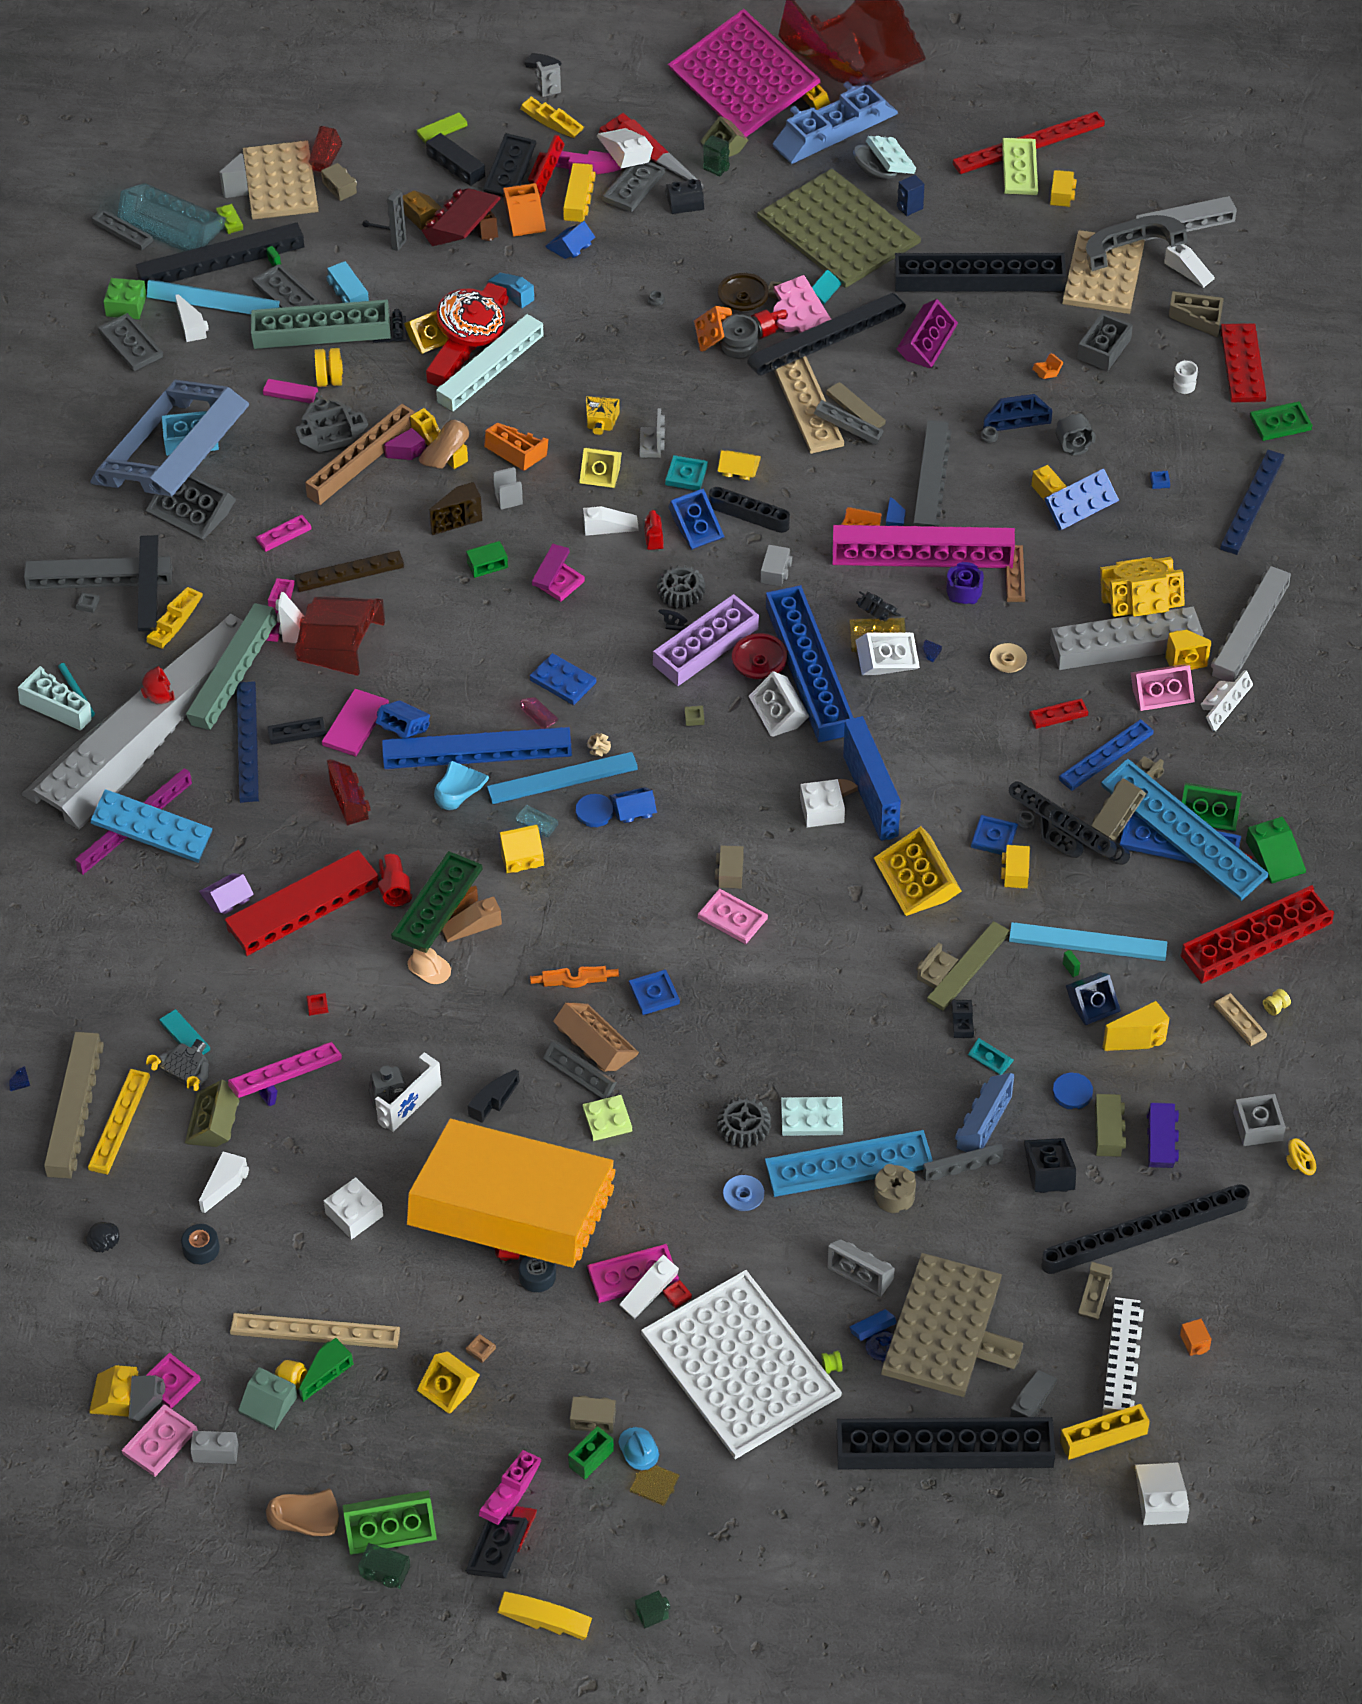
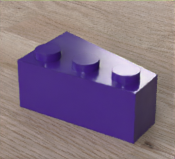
M1150 1103L1147 1111V1119H1149V1128H1147V1135H1149L1148 1167L1173 1168L1175 1162H1178L1179 1151L1175 1150V1142H1178L1179 1131L1175 1130V1122H1178L1179 1111L1175 1110V1104Z

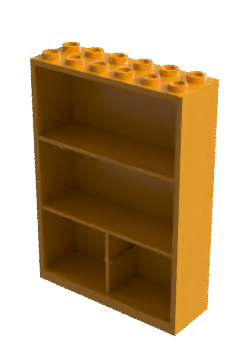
M449 1119L409 1192L407 1225L574 1268L577 1260L580 1261L582 1258L583 1247L586 1248L588 1245L589 1235L594 1233L595 1222L600 1221L602 1209H605L607 1206L608 1196H612L614 1185L611 1184V1181L614 1179L616 1170L613 1169L612 1159Z

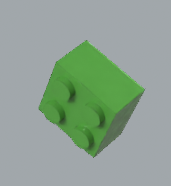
M111 278L104 298L106 316L120 317L128 313L132 319H140L147 297L145 282Z

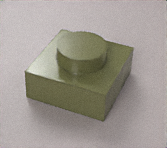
M703 706L684 707L686 726L705 725Z

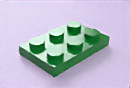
M1300 401L1250 412V418L1262 441L1312 430L1313 425Z

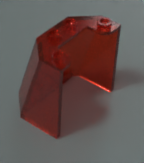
M336 596L314 597L312 603H309L305 616L300 620L298 640L294 648L297 661L359 676V645L371 623L385 624L383 599Z

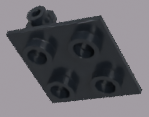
M394 309L390 317L391 338L373 340V343L407 341V331L404 326L406 316H402V312L399 309Z
M859 591L863 596L862 598L859 597L856 601L858 607L880 621L886 622L889 618V612L901 616V614L896 612L898 608L884 602L881 597L873 595L868 591L866 594Z

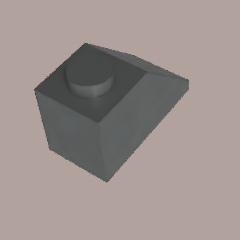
M156 1375L132 1376L129 1419L137 1423L142 1422L157 1407L165 1393L164 1379Z

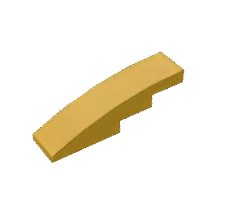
M532 96L521 105L520 109L533 119L561 134L575 138L584 129L581 124L562 109L558 108L555 110L546 102L541 104Z
M189 587L183 590L167 606V612L157 621V631H152L147 636V643L162 649L184 625L202 598L203 593Z
M510 1592L503 1593L497 1611L499 1614L535 1629L542 1627L559 1635L564 1632L581 1640L587 1637L592 1620L591 1617L571 1609Z

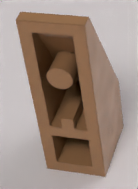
M495 897L475 902L448 920L442 929L447 943L502 925L501 910Z

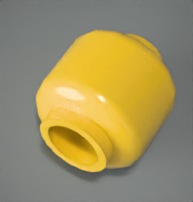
M285 1360L276 1368L275 1375L295 1384L296 1389H299L308 1371L301 1362Z

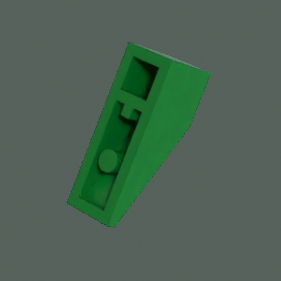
M337 1338L326 1342L318 1351L299 1387L300 1397L303 1402L353 1365L351 1352Z

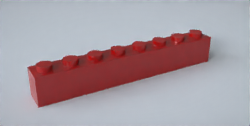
M488 282L483 292L495 298L503 308V306L507 305L509 299L507 288ZM448 339L426 370L427 383L438 387L443 385L451 376H454L461 370L463 363L469 359L470 353L477 346H466Z

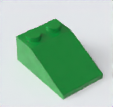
M1283 816L1248 827L1246 843L1259 865L1268 872L1267 878L1271 884L1306 873V868L1292 831Z

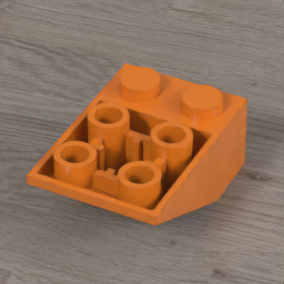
M536 183L503 188L504 204L513 237L546 232Z

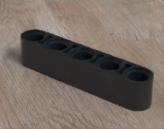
M713 487L709 491V502L715 511L779 533H785L790 528V513L785 509L722 487Z

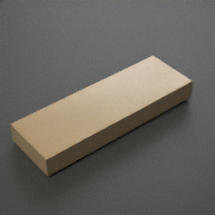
M1231 993L1215 1001L1214 1006L1250 1047L1267 1037V1033Z

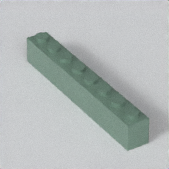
M254 603L187 711L186 715L191 726L211 730L217 722L228 700L234 694L244 674L252 665L255 656L260 652L263 643L268 639L271 630L277 624V615L273 607Z

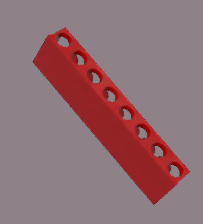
M357 850L226 918L227 930L229 933H232L243 948L246 956L378 888L379 876L362 853ZM369 881H373L370 886L365 887ZM357 889V891L353 895L349 896V893L352 890ZM340 897L339 902L332 904L335 899ZM324 906L322 911L315 913L318 908ZM307 915L305 920L298 922L302 916ZM290 924L288 929L282 931L285 925ZM273 933L272 937L265 939L268 934ZM257 941L255 946L248 948L251 943Z
M1313 885L1184 943L1180 956L1201 984L1332 924L1334 911L1327 908L1315 893Z

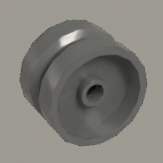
M733 315L726 318L722 322L724 338L721 340L722 351L733 358H745L754 354L758 348V325L756 321L746 315Z

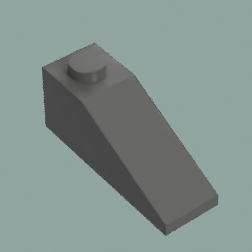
M1038 1370L1020 1392L1011 1408L1010 1417H1037L1054 1388L1057 1378Z

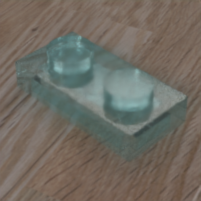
M525 805L516 816L517 823L525 827L537 825L539 833L546 837H549L558 826L557 819L528 805Z

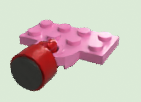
M804 275L774 286L773 291L780 301L775 305L772 313L768 310H763L751 315V318L758 325V338L760 339L775 334L779 328L783 329L784 332L798 330L801 333L831 320Z

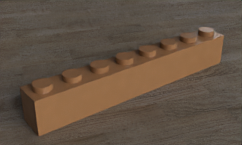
M403 404L399 405L305 482L307 497L319 505L325 502L385 452V443L411 429L410 416L415 411Z

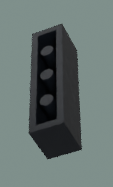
M442 133L426 142L427 155L468 185L472 186L485 177V164Z

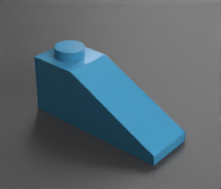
M500 272L488 280L489 283L507 288V296L520 308L534 301V285L523 277Z

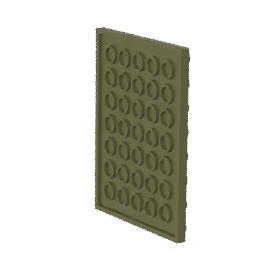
M834 169L828 170L757 212L758 219L822 270H829L842 282L841 285L845 288L893 260L895 253H904L921 243L920 236Z

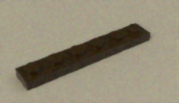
M398 550L295 574L294 576L299 592L401 569L404 568V562Z

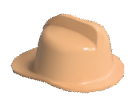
M429 948L427 953L414 949L413 954L408 960L409 970L430 984L443 983L451 975L449 963L437 955L432 948Z

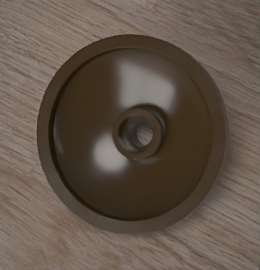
M750 273L732 274L723 279L718 286L719 300L726 307L736 311L754 310L762 306L769 296L767 283L759 276Z

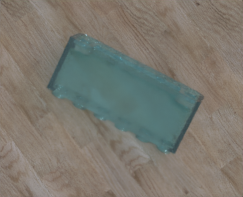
M146 183L121 191L117 214L118 218L144 231L153 238L183 251L207 246L224 228L226 217Z

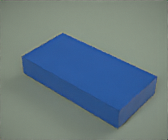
M884 1309L849 1328L851 1333L862 1341L897 1322L895 1316Z

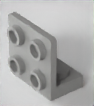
M658 408L657 427L640 428V457L661 458V450L665 449V440H661V438H665V427H661V425H665V415H661V408Z

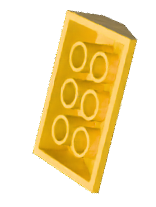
M922 826L874 857L906 916L945 903L962 892L933 839Z

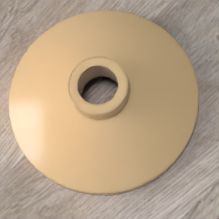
M1004 643L996 646L991 651L990 662L997 670L1012 673L1021 670L1025 666L1027 655L1020 646Z

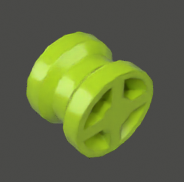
M834 1351L832 1354H821L823 1369L827 1374L835 1370L837 1372L843 1371L839 1351Z

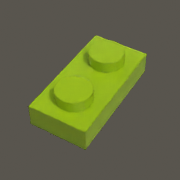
M232 204L216 208L227 234L244 230L243 224Z

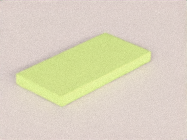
M1003 138L1004 194L1037 195L1038 179L1035 139Z

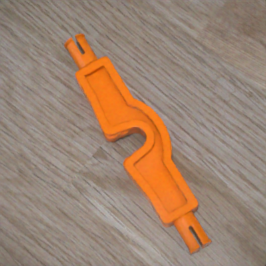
M605 966L580 967L578 969V976L572 977L570 970L563 968L543 971L542 975L530 976L531 984L543 983L544 987L563 985L569 988H577L587 983L606 982L608 977H619L618 969L606 970Z

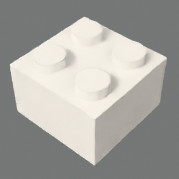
M838 779L800 784V800L807 828L844 823L845 807Z
M356 1177L324 1200L326 1215L351 1240L383 1217L382 1203Z

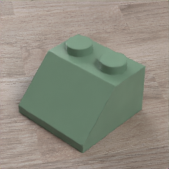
M258 1367L247 1384L238 1412L276 1430L297 1399L296 1386Z

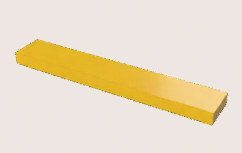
M130 1069L88 1165L89 1171L108 1175L149 1081V1073Z

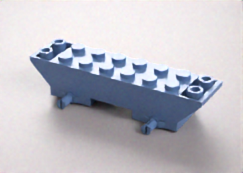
M847 81L843 85L847 91L840 94V100L819 110L813 107L805 111H799L796 106L792 107L790 111L794 116L786 120V126L773 142V147L793 164L897 115L898 111L868 83L852 86Z

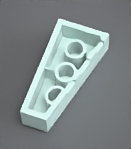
M41 666L18 687L19 702L26 707L80 731L92 720L90 703L77 693L69 691L64 683L60 684L57 682L52 674L48 675Z

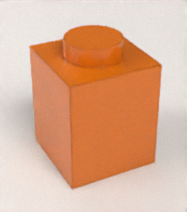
M1202 1318L1182 1324L1180 1336L1190 1356L1195 1354L1201 1355L1210 1350L1212 1339Z

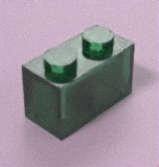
M712 135L703 144V170L721 176L729 169V142Z
M368 1543L358 1565L360 1576L368 1581L375 1580L381 1582L386 1587H396L401 1589L411 1567L409 1556Z

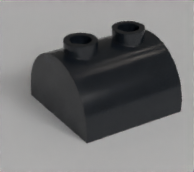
M690 179L685 182L675 181L671 184H666L665 193L672 214L704 210V196L700 180Z

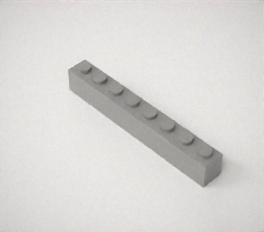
M1272 566L1268 572L1263 573L1261 584L1256 585L1254 596L1249 597L1247 608L1242 609L1240 620L1235 621L1232 629L1233 632H1229L1226 637L1225 646L1221 645L1218 658L1215 657L1212 661L1213 677L1234 682L1286 592L1291 573Z

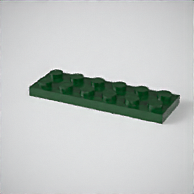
M448 851L391 934L392 939L427 953L483 870L482 864Z

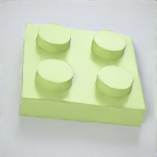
M622 1095L582 1104L593 1141L632 1132V1125Z

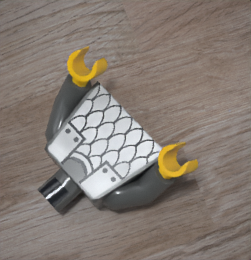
M199 1039L195 1040L191 1048L181 1043L177 1047L158 1056L149 1055L146 1060V1065L152 1064V1070H156L159 1065L165 1075L181 1082L187 1088L194 1089V1091H198L199 1085L209 1078L208 1060L202 1054L206 1044Z

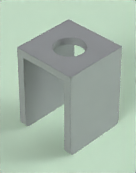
M515 467L493 472L494 494L500 509L522 505V484L520 481L516 482Z

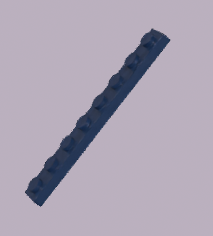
M1267 450L1222 541L1220 550L1235 555L1238 554L1284 460V454Z
M255 681L240 682L237 686L240 803L259 801Z

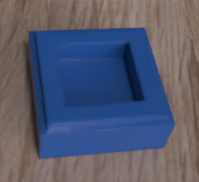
M1168 471L1150 472L1152 489L1170 488Z

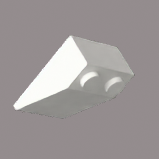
M626 128L597 134L598 139L620 168L649 163L653 147L645 136Z
M866 633L856 639L862 675H880L920 668L913 633Z
M1179 1464L1135 1465L1143 1525L1187 1523L1189 1505Z

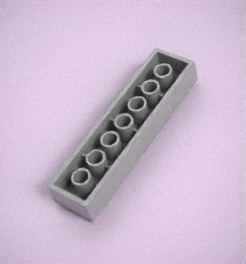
M1193 606L1169 610L1168 612L1051 628L1050 645L1059 670L1166 654L1169 633L1189 630L1202 637L1204 633Z

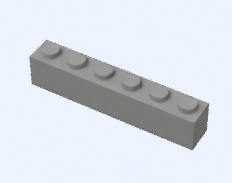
M1230 196L1141 214L1135 216V219L1151 215L1169 216L1179 220L1185 226L1186 232L1235 222L1237 209ZM1151 237V238H1146V239H1143V240H1150V239H1155V238H1158V237Z

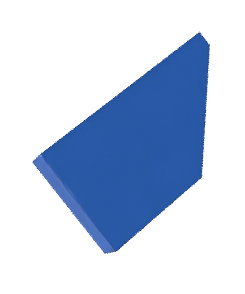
M893 498L889 499L886 526H904L906 510Z

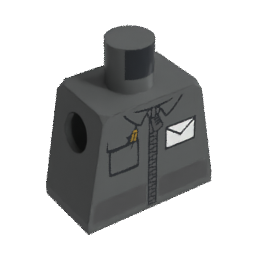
M386 1065L380 1071L371 1073L368 1092L373 1108L376 1107L375 1099L377 1097L391 1104L407 1089L404 1077L397 1066L391 1068Z

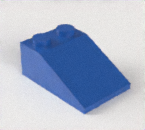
M704 488L671 500L668 506L691 550L724 538Z

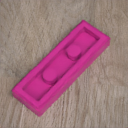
M268 379L263 389V395L306 403H313L315 395L318 393V387Z
M300 515L257 536L256 541L267 552L311 530V524L303 515Z

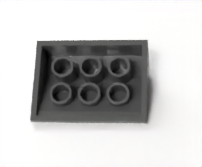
M191 474L173 496L155 494L146 511L204 540L228 515L236 499L228 492Z

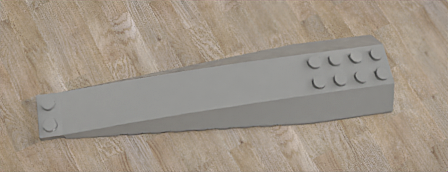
M229 614L218 626L163 670L171 684L169 692L173 690L175 700L165 704H155L149 698L145 699L141 690H139L64 752L22 792V796L35 804L41 799L63 812L65 822L80 830L92 818L104 790L107 789L118 793L142 768L143 762L146 759H150L158 745L161 746L165 742L166 736L169 733L172 734L176 729L175 726L186 718L187 711L243 623V620Z

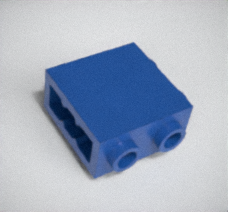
M399 700L380 706L377 711L376 723L381 725L384 730L394 731L399 737L408 738L426 732L429 727L430 714Z

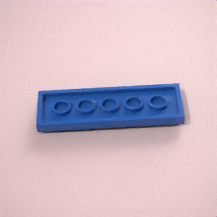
M1136 814L1132 815L1124 827L1120 845L1127 850L1194 863ZM1217 831L1239 849L1241 836Z

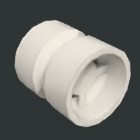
M1191 361L1177 363L1173 381V388L1177 392L1188 394L1194 391L1198 367L1195 363Z

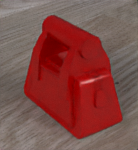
M654 510L650 511L649 515L645 518L644 530L647 550L664 548L661 518Z

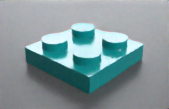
M673 455L665 485L700 490L708 467V461Z

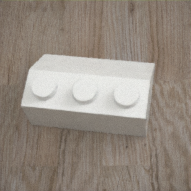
M772 672L749 695L770 736L795 730L809 717L789 679L776 672Z

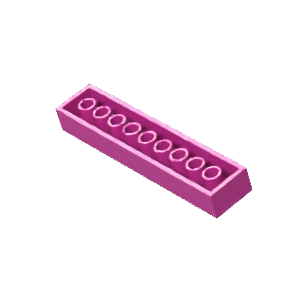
M833 525V565L955 567L957 563L970 562L977 565L978 568H1006V566L1013 568L1015 528Z

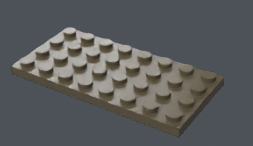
M921 1253L881 1375L965 1397L1000 1286L1002 1274Z

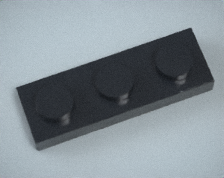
M323 717L267 726L271 745L326 735Z

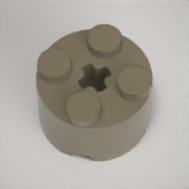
M885 1165L875 1177L874 1198L878 1203L877 1205L889 1213H899L900 1210L909 1209L915 1200V1174L903 1166Z

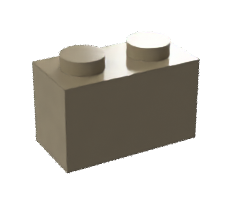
M339 163L321 170L322 183L339 201L357 194L356 179L351 177L347 170Z
M721 845L720 853H716V865H719V868H715V880H719V888L742 889L744 846Z
M588 1396L573 1397L570 1415L571 1430L593 1431L598 1426L606 1433H613L616 1400L609 1398L596 1399L589 1398Z

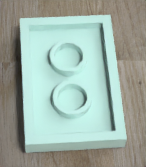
M868 136L867 144L888 172L914 174L917 168L895 138Z
M842 1097L781 1098L782 1136L843 1135Z

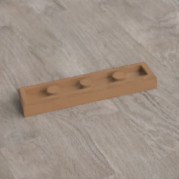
M1015 545L1013 568H1009V566L1005 568L1007 602H1025L1023 545Z

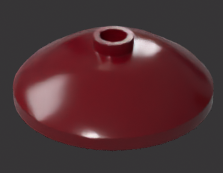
M764 633L752 634L742 638L734 646L732 662L736 670L742 675L753 679H764L772 672L779 673L784 668L787 662V650L783 642L775 636Z

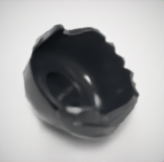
M109 1222L95 1223L90 1228L86 1237L87 1244L95 1252L103 1253L113 1249L119 1241L118 1227Z

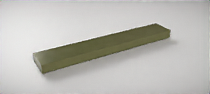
M993 921L927 997V1002L944 1011L1007 938L1010 930Z

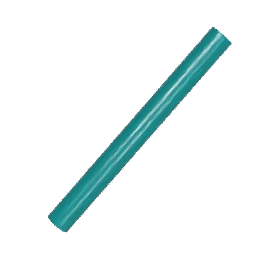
M61 663L58 668L73 692L87 701L65 663ZM90 706L91 717L95 716V712Z

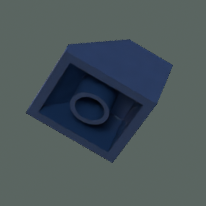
M1099 972L1066 985L1070 1002L1085 1025L1121 1012L1110 974Z

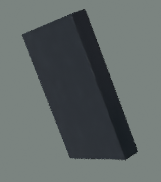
M504 1516L498 1525L486 1520L465 1570L468 1575L506 1579L529 1523L527 1519Z

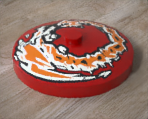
M458 289L448 293L441 299L436 319L441 331L454 342L466 346H483L492 343L501 335L505 324V313L500 303L491 295L476 289Z

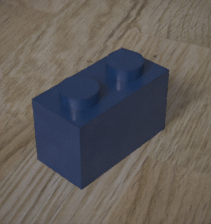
M916 175L899 181L897 207L906 216L923 209L925 184Z

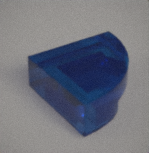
M925 639L923 650L926 658L934 662L941 652L942 646Z
M25 1067L18 1069L10 1079V1091L30 1086Z

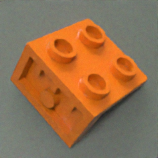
M714 306L694 320L700 351L707 350L724 338L722 322L732 315L731 308Z

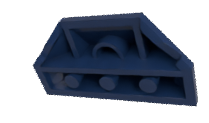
M1035 394L1001 398L984 417L983 429L991 426L997 431L1051 424L1053 411Z

